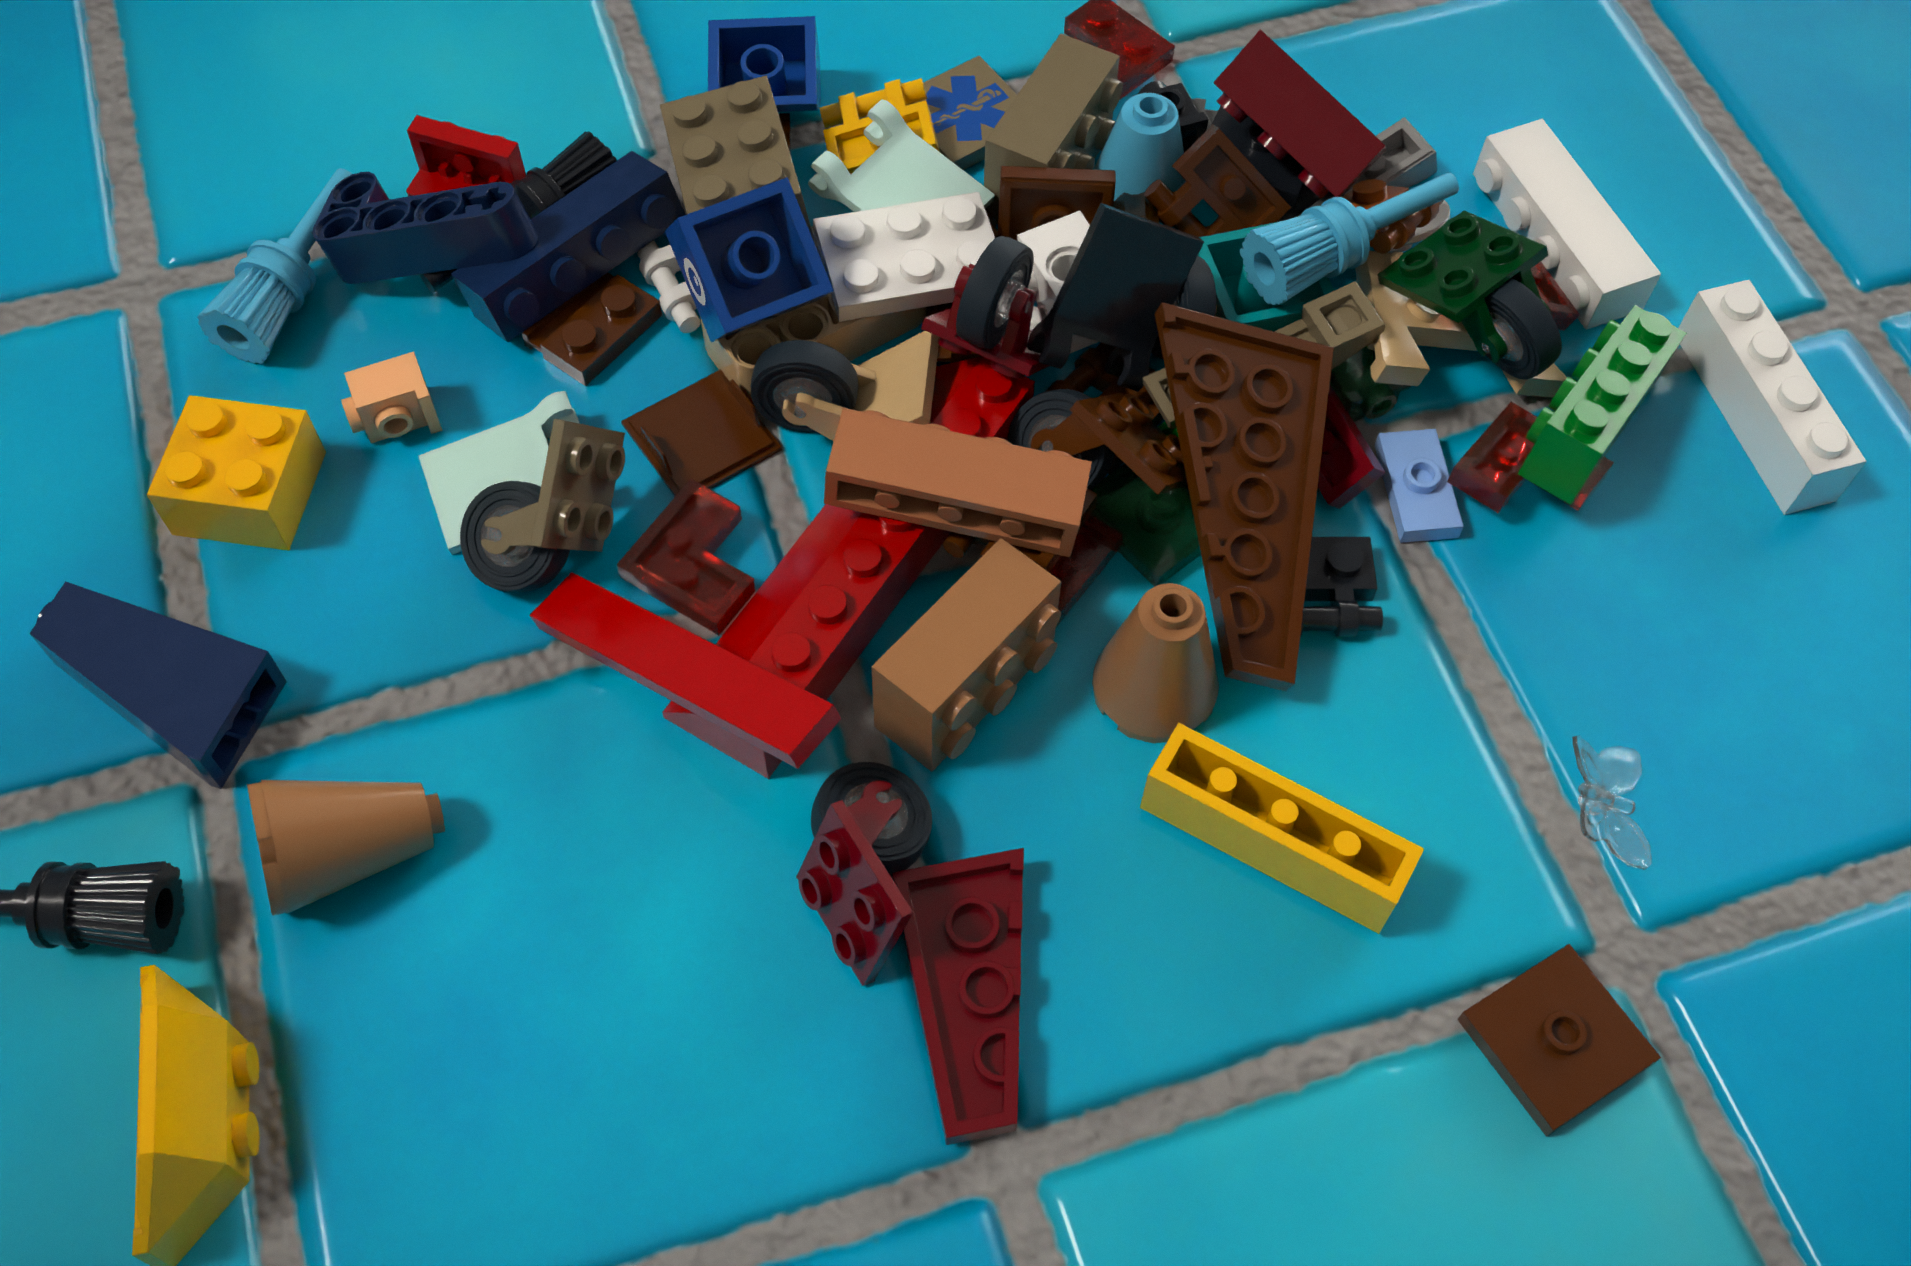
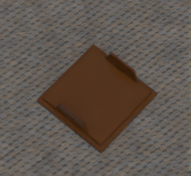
M721 369L621 421L622 426L681 505L782 451L781 445L757 416L754 405L733 379L730 381L727 379Z

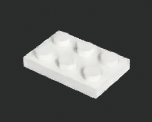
M979 192L813 219L815 241L834 290L831 292L839 322L953 302L955 296L954 287L961 269L964 265L967 267L970 264L975 265L986 247L995 239Z

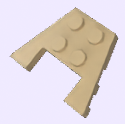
M1369 251L1366 262L1356 267L1355 271L1357 284L1385 323L1384 332L1367 345L1368 349L1375 351L1376 359L1370 366L1371 377L1375 383L1419 386L1430 368L1417 345L1477 351L1473 340L1462 322L1457 323L1379 283L1377 274L1399 259L1403 254L1402 252L1381 254L1377 251ZM1554 363L1538 376L1527 380L1515 378L1503 371L1516 395L1553 398L1567 378Z

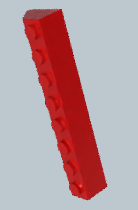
M983 356L936 366L931 417L928 424L942 425L950 431L976 437H998L1008 441L1009 428L1015 414L1023 404L1034 396L1035 381L1025 376L1021 379L1005 376L992 369L990 366L992 360ZM825 504L715 645L827 701L951 531ZM673 701L662 712L666 720L767 779L771 777L782 762V760Z

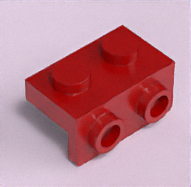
M416 115L407 129L419 167V171L406 190L408 197L494 182L511 183L514 180H521L526 176L518 142L507 140L502 136L489 135L459 127L451 122H441Z

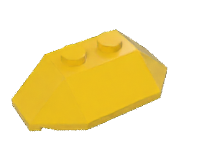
M156 965L140 967L141 1008L135 1223L132 1256L150 1266H176L250 1181V1157L258 1154L260 1134L257 1118L252 1111L249 1112V1086L258 1083L259 1058L254 1043L244 1038L225 1018Z

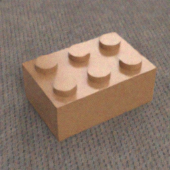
M1000 538L871 666L874 727L931 772L947 756L950 759H955L961 755L971 743L976 732L975 727L988 713L996 716L1003 711L1012 700L1017 690L1016 684L1029 670L1033 673L1039 672L1055 653L1057 643L1054 641L1055 629L1061 617V611L1058 609L1061 581Z

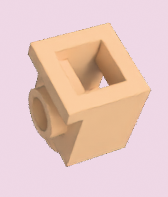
M414 351L344 373L351 397L341 399L353 433L365 430L370 442L374 443L387 438L400 437L409 431L424 426L429 427L431 434L443 431Z

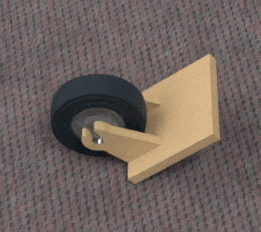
M923 331L859 365L851 364L840 352L821 343L792 340L775 344L759 356L754 366L750 385L752 401L757 410L772 423L798 432H818L833 442L842 408L861 412L873 410L881 412L889 418L921 425L928 424L931 417L939 347L937 341L939 337Z

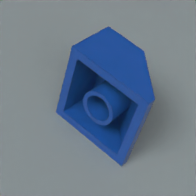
M815 16L708 20V91L767 75L778 112L818 111L821 102L820 53Z

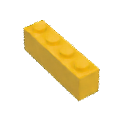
M1179 722L1148 773L1140 808L1378 934L1397 905L1424 851L1423 847Z

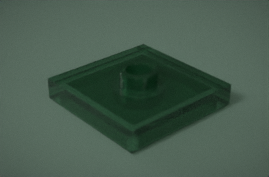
M1123 464L1091 489L1098 496L1096 508L1086 521L1154 587L1163 584L1201 555L1188 485L1158 495L1132 469Z

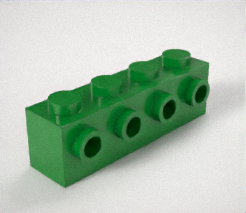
M1637 305L1633 306L1621 324L1611 319L1601 332L1593 348L1589 347L1572 373L1571 378L1568 376L1548 408L1544 407L1525 437V439L1534 443V446L1517 474L1571 505L1656 384L1687 333L1672 325L1664 316L1648 312Z

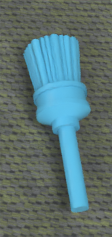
M342 168L335 171L289 238H280L277 243L269 240H257L252 243L247 251V257L241 259L235 267V278L197 317L199 319L198 324L202 327L201 330L204 331V335L209 337L208 340L211 343L219 345L228 354L236 356L239 360L243 359L245 362H258L262 364L268 358L289 313L299 311L304 304L305 296L309 295L316 286V276L308 265L311 260L308 251L316 241L312 234L313 227L332 189L341 180L352 175V173Z
M1446 173L1369 209H1365L1362 206L1355 207L1345 198L1333 197L1324 201L1321 206H1313L1304 210L1298 217L1252 229L1247 234V237H1245V241L1242 242L1243 248H1240V255L1244 259V270L1247 272V280L1253 284L1259 296L1264 297L1266 303H1271L1272 305L1283 304L1323 277L1334 278L1343 274L1347 268L1353 269L1364 264L1369 255L1370 241L1375 237L1377 230L1457 194L1459 191L1458 181L1452 173Z

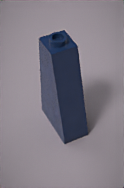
M66 581L54 599L43 607L38 615L35 626L29 633L55 665L206 783L222 789L287 683L273 658L266 650Z

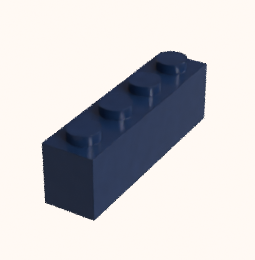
M630 151L533 217L531 221L539 236L538 242L527 254L510 261L459 268L451 273L475 318L508 343L661 236L677 218L686 214L667 171L637 153Z

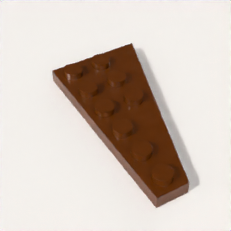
M1162 302L1155 312V318L1224 674L1227 678L1287 691L1295 684L1334 347Z

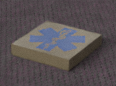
M979 55L923 82L939 152L962 170L985 160L986 139L1017 96Z

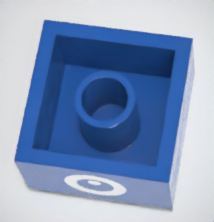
M788 177L681 216L665 230V234L711 342L813 303L834 291Z

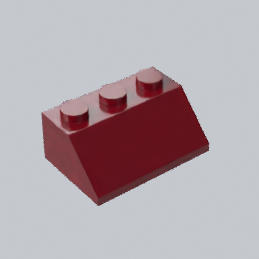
M1261 29L1213 82L1223 92L1216 102L1240 124L1247 116L1253 119L1264 130L1257 140L1280 161L1288 153L1305 168L1298 178L1321 199L1329 191L1335 197H1341L1386 151V145Z

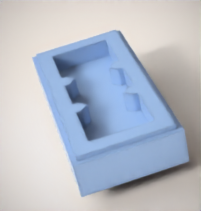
M1436 429L1378 433L1374 446L1378 461L1386 472L1382 476L1400 543L1459 538L1464 526Z

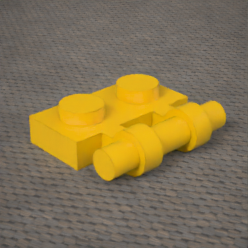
M922 78L906 83L896 79L884 83L885 89L856 97L854 92L838 96L839 102L820 107L824 127L828 128L823 130L827 151L835 154L844 163L850 174L880 147L870 142L863 132L873 122V120L867 117L868 111L881 99L890 102L899 111L909 128L939 151Z

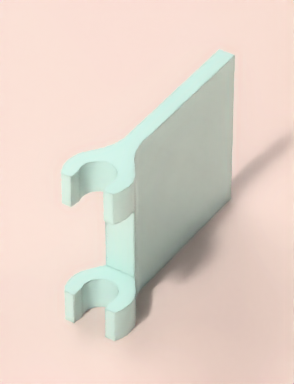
M883 99L868 111L867 116L873 122L863 132L870 142L880 147L852 174L849 173L844 163L835 154L826 150L812 163L811 168L817 174L808 182L809 187L816 194L823 198L839 201L853 212L973 192L980 193L986 209L995 197V194L916 135L906 124L899 111L890 102Z
M566 391L548 395L532 411L524 416L419 455L448 550L452 555L462 551L460 544L462 520L469 504L482 490L505 481L528 482L541 487L549 447L548 438L551 437L554 418L579 423ZM498 529L497 538L500 537V536H502V533H501V531H500L499 529Z

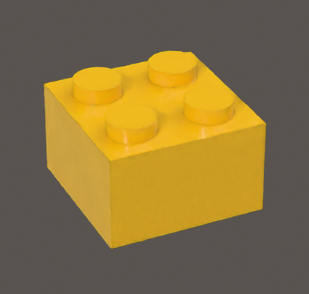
M189 395L146 495L172 535L289 551L326 451L306 410Z

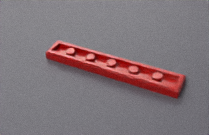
M573 572L529 615L540 630L797 769L841 720L834 704Z

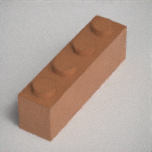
M842 408L826 468L824 504L992 541H998L1002 538L1011 545L1070 557L1080 526L1092 461L1074 458L1063 451L1051 450L1045 452L1013 445L1009 441L998 437L981 438L953 432L938 424L921 425L893 419L878 411L865 410L861 412Z

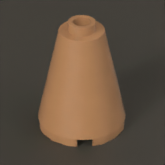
M1167 583L1149 589L1110 639L1096 661L1092 680L1095 703L1101 713L1105 712L1109 718L1118 724L1117 730L1127 737L1149 743L1167 742L1178 722L1193 730L1203 721L1205 722L1213 712L1218 696L1219 682L1205 608L1199 596L1185 586Z
M261 780L258 783L247 784L272 916L291 913L434 848L433 834L445 832L439 796L437 793L425 795L421 782Z

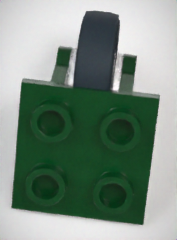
M1464 210L1457 216L1449 219L1441 228L1414 248L1403 253L1399 259L1377 274L1379 283L1457 323L1462 322L1480 355L1483 357L1486 355L1497 367L1515 378L1527 380L1538 376L1560 356L1562 342L1558 327L1548 305L1539 294L1531 272L1532 267L1548 256L1547 246Z

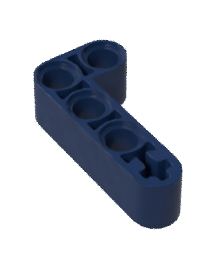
M371 172L352 174L335 185L312 232L342 281L347 284H359L510 261L527 254L538 242L539 236L515 189L507 182H494L389 199L377 177Z

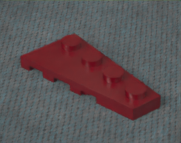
M1024 848L892 873L893 881L914 912L903 930V937L946 1145L1014 1132L1017 1128Z

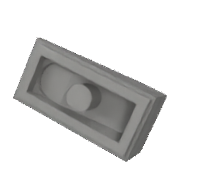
M1404 117L1376 135L1386 145V151L1345 194L1356 183L1369 179L1383 180L1387 186L1409 188L1437 172L1436 151Z

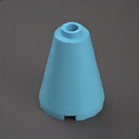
M1156 93L1137 94L1124 103L1094 170L1115 171L1114 201L1124 192L1131 195L1143 193L1158 179L1172 192L1177 191L1186 182L1172 167L1184 154L1179 115L1174 103Z

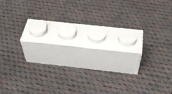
M1543 118L1486 136L1473 172L1479 188L1484 193H1487L1503 215L1504 221L1510 230L1547 246L1548 256L1536 264V266L1546 274L1559 292L1563 304L1567 309L1573 311L1583 327L1587 330L1607 323L1611 319L1616 320L1625 317L1634 305L1644 309L1661 276L1660 271Z
M1750 280L1699 291L1678 327L1687 333L1680 346L1783 515L1836 502L1867 461Z

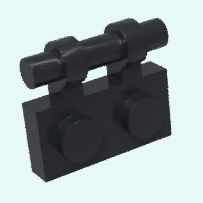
M1312 537L1304 601H1330L1331 606H1304L1300 637L1303 631H1334L1336 637H1356L1358 631H1381L1383 625L1382 608L1380 606H1358L1357 601H1373L1378 589L1370 537Z

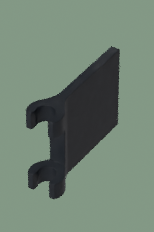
M1100 203L1053 307L1048 315L1032 330L1027 341V349L1040 353L1038 359L1040 363L1061 369L1068 360L1073 334L1117 347L1109 355L1104 371L1118 376L1117 384L1120 387L1139 392L1144 386L1143 377L1149 374L1152 349L1159 335L1155 312L1162 302L1174 305L1204 241L1197 236Z

